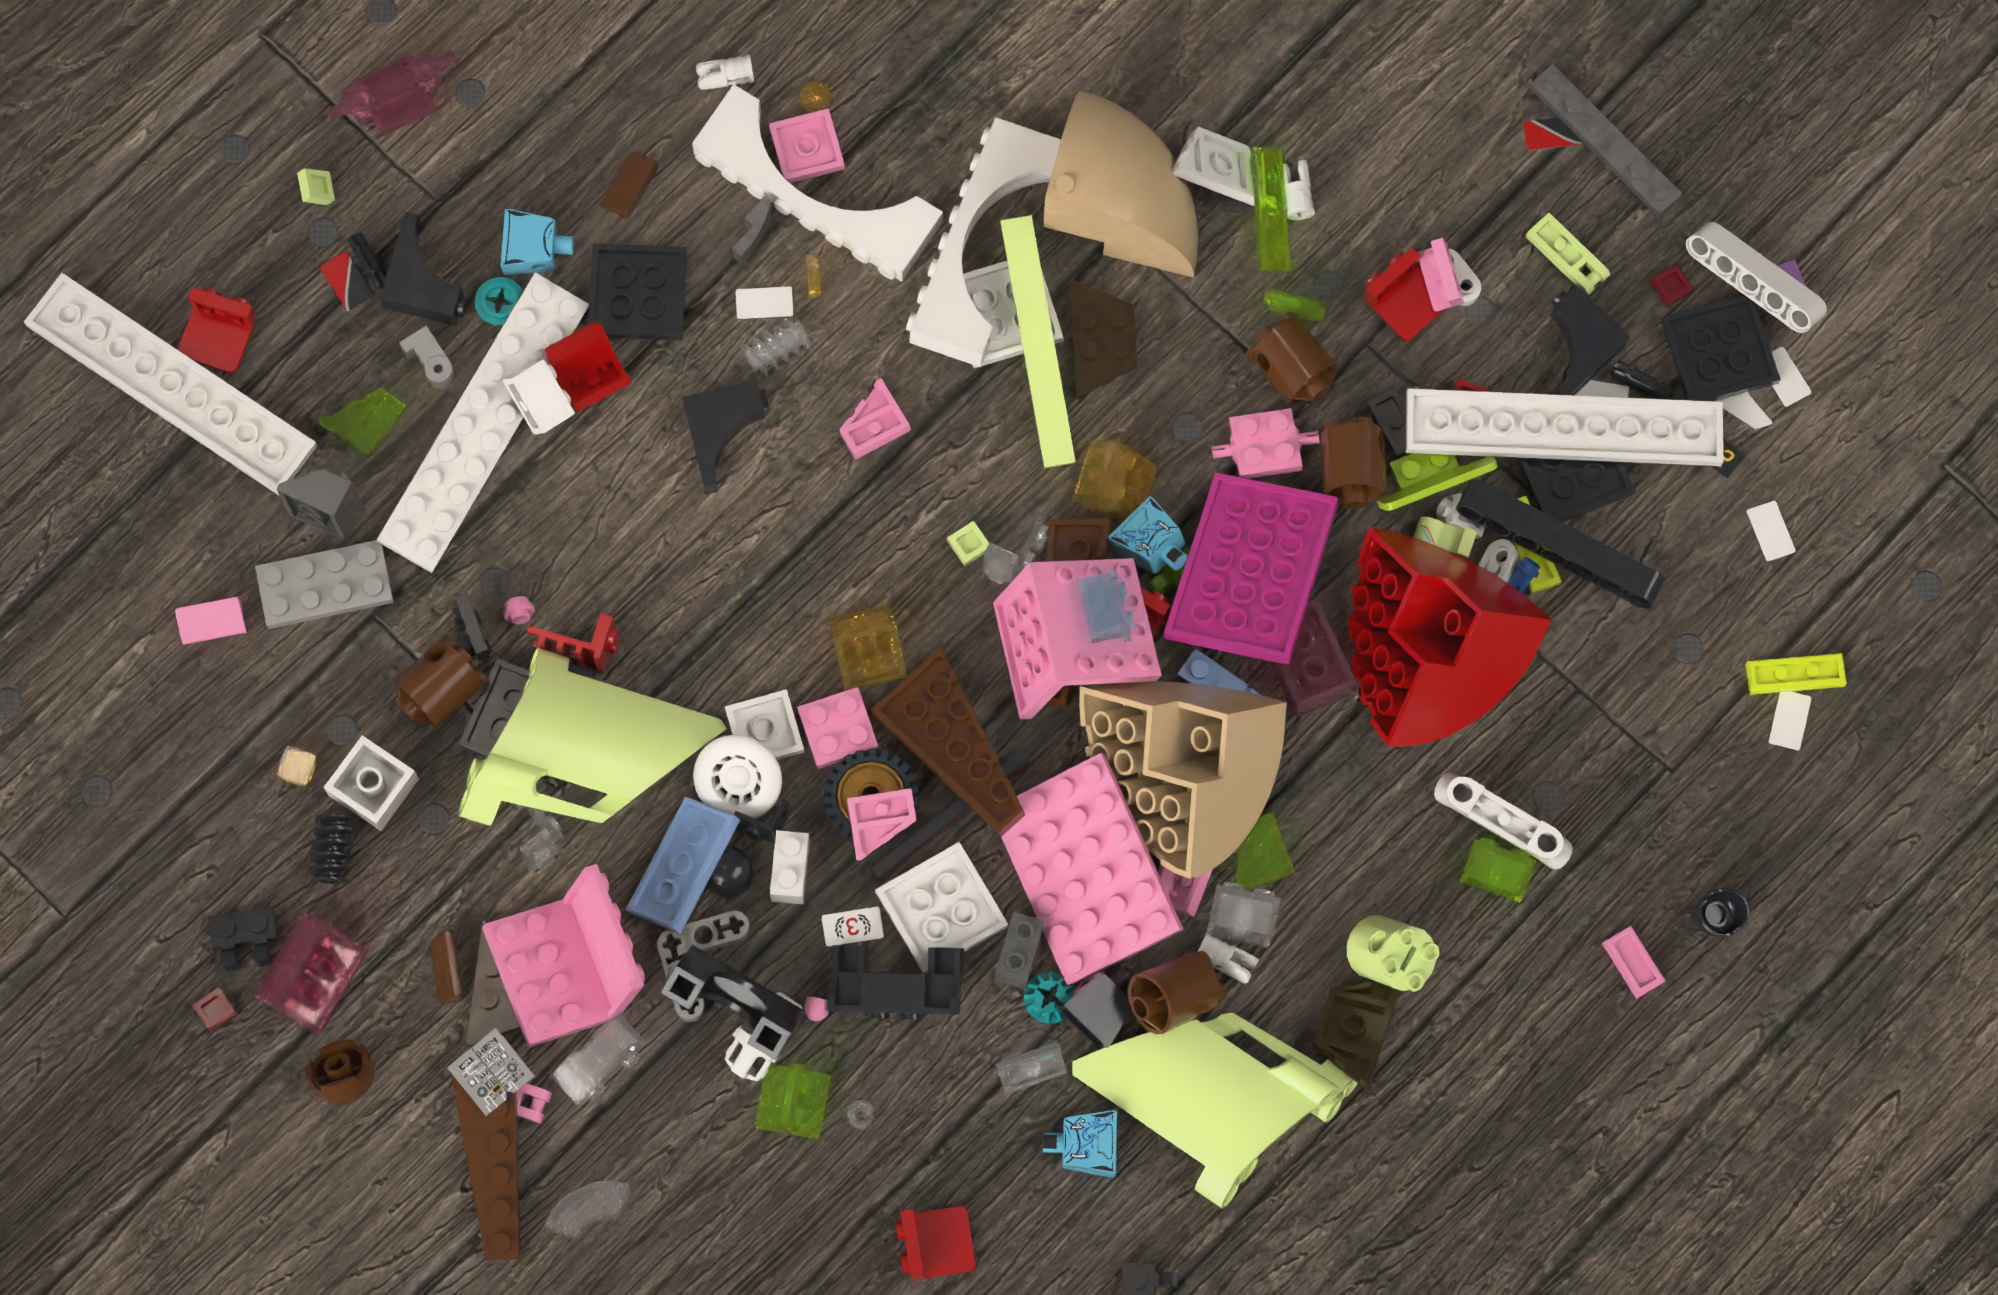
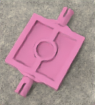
M1289 408L1229 417L1230 444L1211 446L1213 459L1232 456L1237 465L1239 477L1249 479L1302 471L1301 446L1319 444L1320 440L1318 430L1299 433L1294 424L1292 409Z

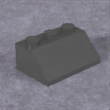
M321 469L279 483L276 489L291 517L345 542L350 537L364 510L355 487L350 481L351 478L338 470H333L331 473Z

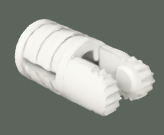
M750 54L742 57L737 56L736 58L731 57L702 62L696 65V73L700 75L698 87L702 90L754 82Z
M1307 160L1298 162L1300 181L1291 182L1290 168L1287 164L1280 165L1287 218L1290 220H1303L1312 217L1315 214L1311 199L1312 193L1310 191L1311 184Z
M1206 933L1198 952L1204 951L1209 955L1213 969H1217L1219 972L1246 984L1251 977L1248 968L1256 967L1258 962L1257 957L1224 941L1222 942Z

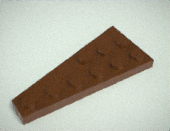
M940 647L871 709V712L875 718L1002 837L1025 816V813L942 647Z

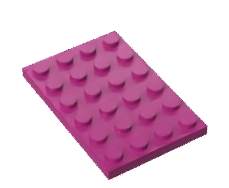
M1215 472L1164 630V638L1289 665L1337 511L1338 497Z

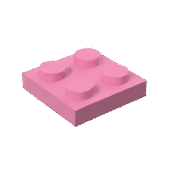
M829 108L769 123V130L782 176L789 183L845 169Z
M858 687L797 707L817 769L835 764L838 761L841 762L848 754L853 755L858 750L869 751V749H878V744Z

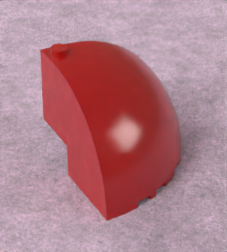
M1369 527L1357 564L1361 566L1358 585L1352 584L1351 594H1354L1353 604L1355 613H1349V638H1353L1355 643L1356 655L1351 656L1354 679L1361 682L1360 690L1362 695L1360 699L1362 705H1368L1373 717L1370 722L1388 746L1393 747L1430 743L1460 731L1491 710L1515 686L1532 662L1547 632L1551 619L1515 587L1474 562L1423 540L1389 530Z

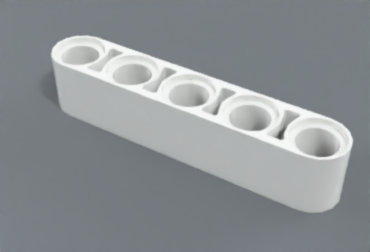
M1707 222L1687 239V251L1694 259L1794 331L1799 333L1807 332L1826 315V304L1820 296L1715 222Z

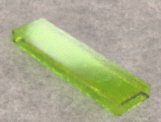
M1257 146L1250 149L1259 271L1286 273L1291 271L1282 149Z

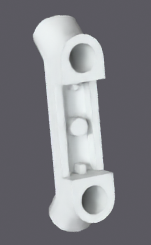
M1446 773L1438 781L1434 795L1439 803L1456 810L1539 859L1551 869H1560L1570 859L1573 849L1571 843L1556 828L1546 822L1539 821L1486 790L1483 785L1471 778Z

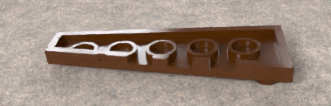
M1049 519L1046 562L1105 559L1109 545L1108 536L1112 533L1113 528L1112 520ZM1074 685L1063 686L1044 707H1069Z
M451 1073L485 1259H521L517 1091L485 1116Z

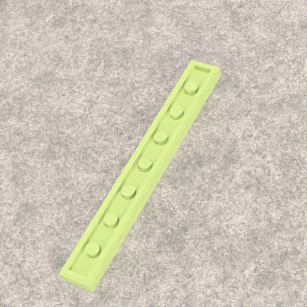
M1032 215L1001 220V229L1044 469L1074 464L1076 461Z

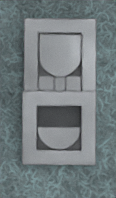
M767 196L745 216V225L749 231L732 247L734 259L742 266L757 249L767 230L772 212L771 199Z

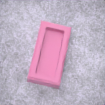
M1631 926L1602 943L1636 999L1665 982L1664 977Z

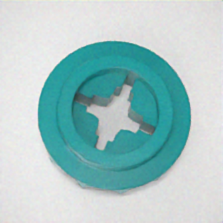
M504 277L492 278L483 283L476 293V311L483 321L492 324L494 327L504 325L523 294V290L511 279ZM504 291L505 301L510 303V305H503L499 313H497L496 305L491 301L498 300Z
M1050 971L1038 973L1028 982L1024 992V1004L1028 1013L1035 1020L1046 1024H1053L1066 1019L1054 1007V1002H1050L1044 1009L1041 1008L1044 996L1038 990L1050 992L1057 986L1055 997L1058 1000L1062 999L1074 989L1072 984L1066 985L1064 976Z

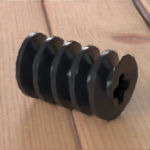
M319 814L315 817V823L320 825V827L313 830L314 836L319 839L314 840L311 844L312 848L318 851L310 855V861L315 863V865L308 868V873L314 876L311 880L325 884H345L349 882V879L340 876V872L350 870V866L342 863V859L352 857L351 853L343 850L345 846L354 844V841L345 837V834L355 832V828L347 825V821L353 820L351 817L338 814Z

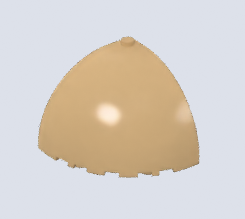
M1079 90L1065 125L1047 188L1043 227L1104 242L1103 255L1194 278L1198 256L1197 215L1187 181L1176 177L1172 173L1176 162L1175 157L1156 133L1134 114L1099 95Z
M1145 681L1080 686L1081 726H1086L1089 746L1085 747L1086 754L1090 758L1100 753L1105 754L1148 851L1161 860L1160 865L1176 874L1192 879L1217 867L1240 846L1260 817L1276 779L1283 749L1287 702L1230 688L1180 682Z

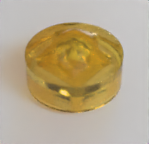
M811 82L802 88L800 103L804 111L813 113L830 107L831 93L826 85L820 82Z

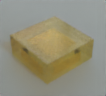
M286 746L276 778L308 788L318 756Z

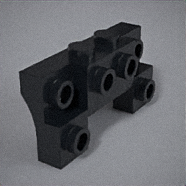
M832 945V970L828 994V1011L870 1012V1018L889 1019V1013H902V1019L921 1020V1014H960L961 981H964V948L929 947L928 973L869 972V945Z

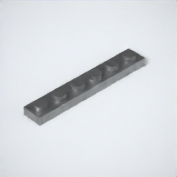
M1553 64L1530 84L1529 88L1658 218L1681 198L1682 193Z

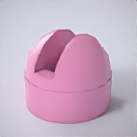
M806 997L804 1005L806 1016L812 1021H821L826 1018L830 1012L828 1011V1000Z

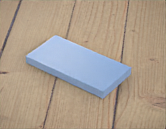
M685 796L625 910L631 915L681 934L740 819L733 814Z

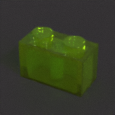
M1488 838L1474 839L1459 881L1520 903L1525 895L1536 860L1530 859V854L1519 849L1508 851L1499 848L1500 844Z

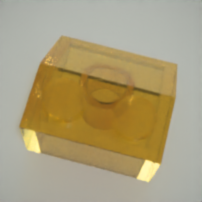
M891 605L828 619L845 691L907 677L897 624Z

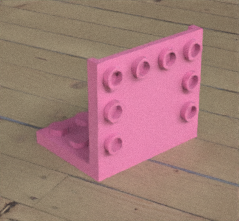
M1133 558L1029 562L993 602L1020 720L1032 719L1063 686L1157 681L1162 676Z
M597 864L583 869L562 900L486 923L482 927L528 1048L618 1019L644 986V971L639 963H635L632 955L633 944L631 938L627 933L623 932L620 924V910L616 903H612L608 894V879L604 873H600Z

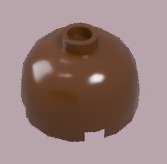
M339 1040L325 1045L318 1050L320 1056L314 1062L310 1059L307 1063L305 1073L313 1091L317 1096L330 1104L341 1105L356 1101L372 1085L374 1067L366 1046L362 1043L361 1046L356 1045L354 1040Z

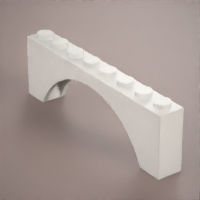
M733 84L692 143L696 160L706 167H711L712 165L719 169L722 176L728 181L742 183L747 187L748 192L756 198L763 199V197L767 196L773 202L775 209L782 214L789 215L790 213L800 219L799 222L808 230L815 231L817 229L825 234V238L834 246L841 247L843 245L852 251V255L857 260L863 263L869 261L877 266L878 271L891 280L895 277L903 282L942 225L943 212L918 196L893 207L871 211L840 209L806 196L780 174L765 150L760 134V100Z
M996 117L991 128L986 126L980 142L984 147L981 154L975 153L970 166V170L974 172L970 180H964L959 196L963 198L960 207L955 205L951 212L949 223L952 224L950 232H944L938 247L942 251L939 259L933 258L928 271V276L931 277L929 285H923L917 299V303L921 304L917 313L912 312L909 317L906 330L910 331L911 344L978 367L982 366L991 343L993 327L976 309L965 285L962 255L967 239L978 220L997 201L1023 187L1050 181L1061 139Z

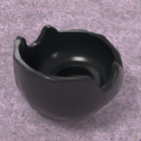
M733 845L726 846L707 882L709 889L714 894L730 898L737 897L749 889L753 879V869L747 854Z
M1717 888L1708 892L1698 902L1696 917L1700 927L1711 936H1732L1748 923L1750 908L1747 899L1737 890Z

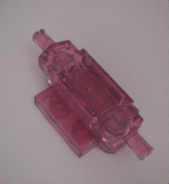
M452 51L436 59L429 52L414 58L412 54L407 55L354 80L355 86L342 91L344 102L327 109L332 121L350 113L360 124L374 122L380 136L383 137L437 111L431 94L437 91L439 83L442 82L440 70L457 63Z

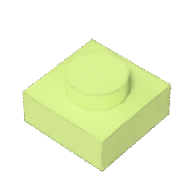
M304 168L297 173L303 202L329 205L335 201L329 171Z
M974 521L947 537V542L964 566L991 550V545Z

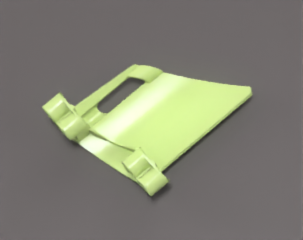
M537 648L530 664V676L525 685L523 695L486 759L475 758L473 760L467 778V789L463 795L458 815L459 817L490 826L494 821L500 802L505 801L603 823L664 775L725 731L726 727L719 718L569 672V657ZM547 775L607 793V795L592 807L586 808L540 794L536 790V783L541 777Z
M1234 1013L1221 1014L1219 1017L1207 1022H1200L1197 1019L1192 1020L1165 1034L1156 1035L1148 1032L1116 1043L1108 1048L1100 1049L1072 1062V1071L1075 1077L1205 1165L1196 1183L1195 1190L1222 1209L1231 1202L1238 1190L1239 1184L1243 1183L1251 1175L1257 1165V1157L1310 1112L1325 1123H1328L1337 1113L1343 1098L1347 1097L1358 1084L1328 1059L1320 1065ZM1244 1031L1286 1059V1061L1279 1066L1268 1068L1224 1037Z

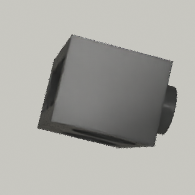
M1013 912L995 972V981L1022 989L1027 987L1042 937L1044 920Z

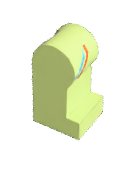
M1424 516L1420 517L1413 537L1444 548L1468 560L1477 531L1468 527L1463 529L1448 523L1444 524L1437 519Z

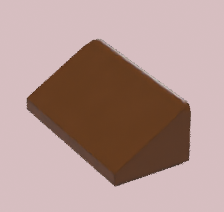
M631 153L600 205L628 220L659 169L658 162L652 158Z
M445 932L430 942L438 1002L440 1004L459 1002L464 999L455 938L452 933Z

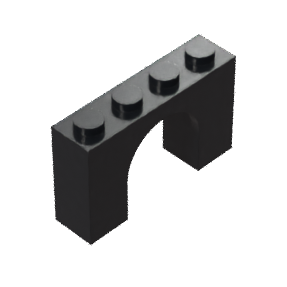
M694 945L690 947L676 965L661 992L689 1010L695 1001L701 998L720 1002L735 1010L751 1024L754 1030L747 1044L776 1060L805 1013V1010Z

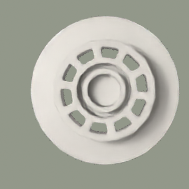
M727 735L713 740L703 748L694 765V786L702 803L730 814L738 811L752 818H759L774 806L781 792L782 774L775 756L761 742L747 736ZM722 764L723 766L722 768H717L716 765ZM715 776H719V778H720V781H719V782L716 781V777H715ZM757 783L761 787L760 790L756 788ZM722 787L727 791V794L721 790ZM751 793L752 797L747 798L746 794ZM732 795H738L739 799L733 798Z

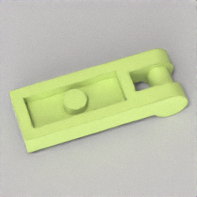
M1550 213L1546 214L1527 232L1526 238L1587 296L1595 290L1594 286L1599 281L1604 282L1610 276L1608 269ZM1584 266L1591 271L1586 277L1580 272Z

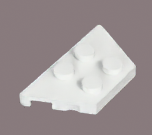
M1197 127L1191 132L1173 166L1172 173L1176 177L1265 211H1269L1275 206L1273 196L1266 197L1260 185L1264 178L1260 169L1255 165L1254 157L1247 145L1201 127Z

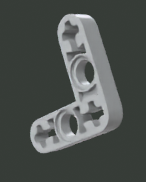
M729 911L685 924L681 934L669 929L662 932L658 938L657 946L667 981L680 961L676 960L667 965V960L673 961L670 949L663 948L664 945L668 944L667 938L674 937L675 941H681V944L677 946L679 958H682L692 945L704 952L744 940L750 930L747 917L742 912ZM731 919H736L738 923H744V926L739 928V934H734L732 930L722 932L724 939L718 940V931L714 925L715 923L720 922L721 929L729 927ZM701 927L709 928L713 933L712 940L707 944L696 942L694 934L697 929ZM703 998L695 1001V1003H699V1006L694 1008L695 1013L689 1015L687 1010L681 1011L683 1006L673 1000L676 1013L683 1021L695 1022L704 1014L705 1004Z

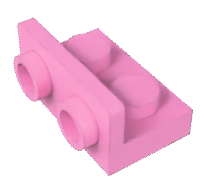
M1443 238L1431 241L1432 248L1419 251L1418 254L1421 256L1420 266L1433 310L1438 312L1464 304L1465 302L1448 244Z

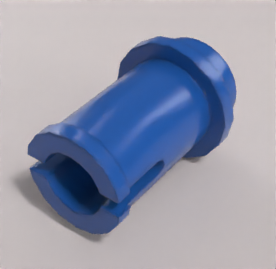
M1524 557L1522 561L1518 560L1516 563L1518 567L1508 581L1510 585L1522 594L1532 579L1539 576L1538 570L1540 566L1528 557Z

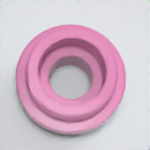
M524 596L511 598L504 604L503 616L505 621L516 625L526 623L535 613L533 603L529 602V599Z

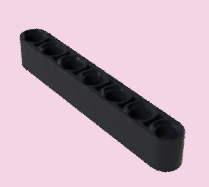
M1470 479L1456 506L1457 512L1465 518L1638 607L1652 608L1664 582V577L1656 570L1481 480Z

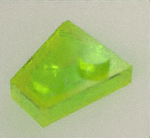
M1271 288L1266 289L1263 303L1269 305L1268 309L1283 314L1291 311L1299 314L1298 317L1315 322L1317 320L1323 321L1328 305L1325 302Z
M380 387L367 394L364 399L355 400L345 405V409L329 417L328 415L322 417L319 422L323 427L370 458L407 410V406Z
M1272 812L1258 818L1253 829L1239 846L1234 889L1236 895L1295 874Z

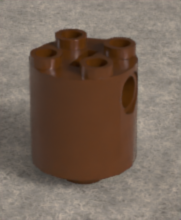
M1292 312L1286 314L1275 328L1272 329L1271 326H1267L1257 334L1256 339L1258 343L1253 345L1246 355L1290 406L1304 400H1311L1313 403L1330 390L1338 365Z
M1370 417L1356 418L1354 423L1342 424L1340 421L1325 422L1323 424L1324 430L1321 432L1324 494L1338 497V504L1345 508H1365L1370 502L1383 497L1387 493L1384 430L1382 427L1373 424V418Z
M446 634L393 681L398 688V703L396 704L413 723L432 725L434 728H437L486 685L489 679L478 667L475 668L472 665L474 661L472 657L461 646L458 647L451 637Z
M1184 951L1174 959L1162 961L1135 974L1130 979L1128 986V999L1134 1015L1147 1031L1156 1035L1165 1034L1190 1022L1202 1013L1212 1011L1218 1006L1219 1000L1225 996L1224 986L1218 981L1216 973L1211 966V959L1204 951Z

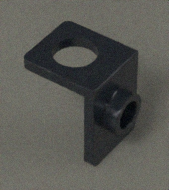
M783 799L770 825L738 811H735L733 815L740 819L736 828L743 830L745 835L754 840L762 838L775 844L776 830L782 831L791 814L789 801Z

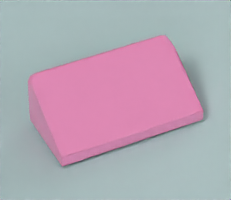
M238 597L175 609L183 645L246 633L242 603Z

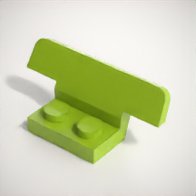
M1413 453L1389 463L1388 467L1399 491L1376 501L1380 509L1385 511L1394 510L1498 468V465L1493 456H1487L1467 465L1459 466L1454 455Z

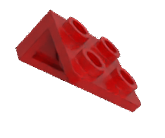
M1413 248L1406 254L1403 252L1398 253L1389 262L1390 268L1383 274L1380 272L1375 273L1367 281V288L1363 299L1406 342L1412 340L1445 311L1435 312L1433 310L1422 270L1418 267L1421 256Z
M192 287L188 299L193 307V311L177 350L196 363L224 372L235 373L239 368L258 319L251 303L243 298L233 297L228 299L222 297L221 293L214 289L203 287L200 290Z
M599 321L585 326L545 349V355L557 374L558 384L561 390H565L572 400L570 402L576 413L632 383L629 375L615 356L606 332Z
M957 1206L914 1213V1209L901 1211L902 1220H896L895 1223L898 1240L905 1239L906 1253H900L903 1273L910 1272L911 1281L968 1273L975 1269L976 1264L969 1219L965 1207Z

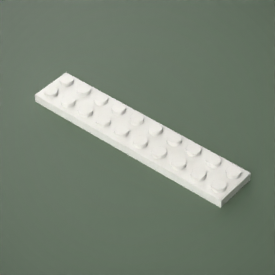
M536 272L534 273L377 538V542L425 570L433 572L523 419L521 411L502 379L533 360L544 359L545 362L549 363L545 355V349L574 332L589 307L588 303Z
M63 273L60 274L24 321L28 328L277 495H279L276 490L279 483L293 479L317 447L315 441Z
M1407 389L1406 453L1721 466L1723 464V402Z

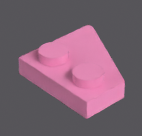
M879 379L875 382L874 390L865 401L862 399L856 407L854 415L848 418L839 430L841 437L856 460L911 431V428L882 379Z
M911 788L847 798L856 860H862L916 821Z

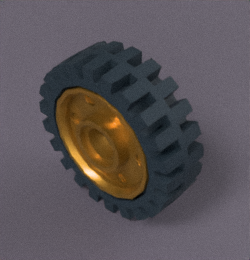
M862 749L856 751L853 755L848 754L841 762L838 761L832 772L829 773L824 787V808L831 826L841 837H845L847 841L854 844L847 798L863 796L871 791L882 793L911 788L915 814L917 815L919 790L915 776L912 774L909 766L901 761V758L896 755H890L888 751L882 750V752H879L876 749L863 751ZM911 825L893 836V838L886 842V845L892 843L894 839L902 837Z

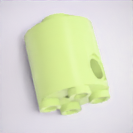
M1382 915L1368 916L1359 921L1351 931L1347 942V958L1351 968L1358 975L1401 991L1420 990L1432 974L1436 960L1439 957L1438 946L1434 944L1432 938L1425 930Z

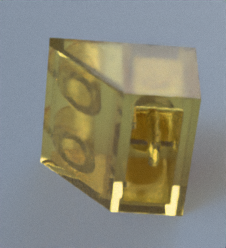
M1091 441L1072 499L1093 512L1125 521L1150 496L1159 466L1119 441Z

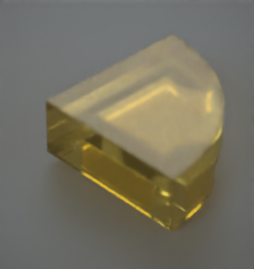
M817 254L806 255L809 298L820 297L822 293L819 257H817Z

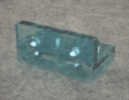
M1115 571L1078 579L1091 642L1096 643L1123 637L1124 642L1131 641L1130 630H1134L1135 626L1131 610L1125 612L1123 601L1128 600L1124 581L1118 582Z

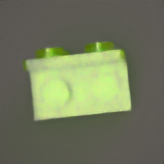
M791 1063V1067L771 1064L763 1080L755 1127L766 1131L819 1139L831 1076L805 1070V1065Z

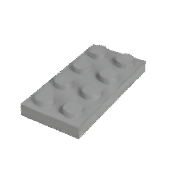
M376 540L255 566L265 622L268 629L394 603L383 545Z

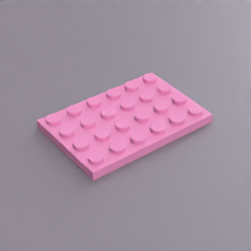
M1100 753L1017 796L1025 816L1002 836V840L1037 919L1045 921L1044 935L1067 986L1074 985L1093 973H1098L1184 930L1105 754Z

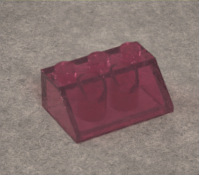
M303 912L253 997L277 1013L319 1035L369 950L323 919Z

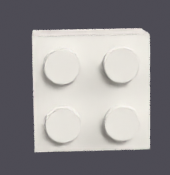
M361 736L324 786V789L329 797L382 831L419 778L413 769L364 736Z

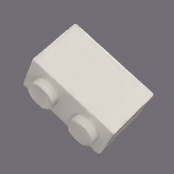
M544 359L533 360L502 379L533 434L545 433L575 414L571 407L570 401L572 400L565 390H561L556 381L557 374L550 363L545 362Z
M776 830L770 886L771 902L804 904L810 845L809 833Z

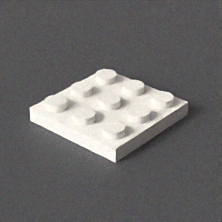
M1004 261L964 273L965 285L972 302L983 318L993 327L991 343L982 366L1024 354L1008 262ZM1042 272L1054 344L1063 342L1064 338Z
M960 842L875 889V893L922 973H928L929 947L964 948L965 952L1008 927L1007 921Z

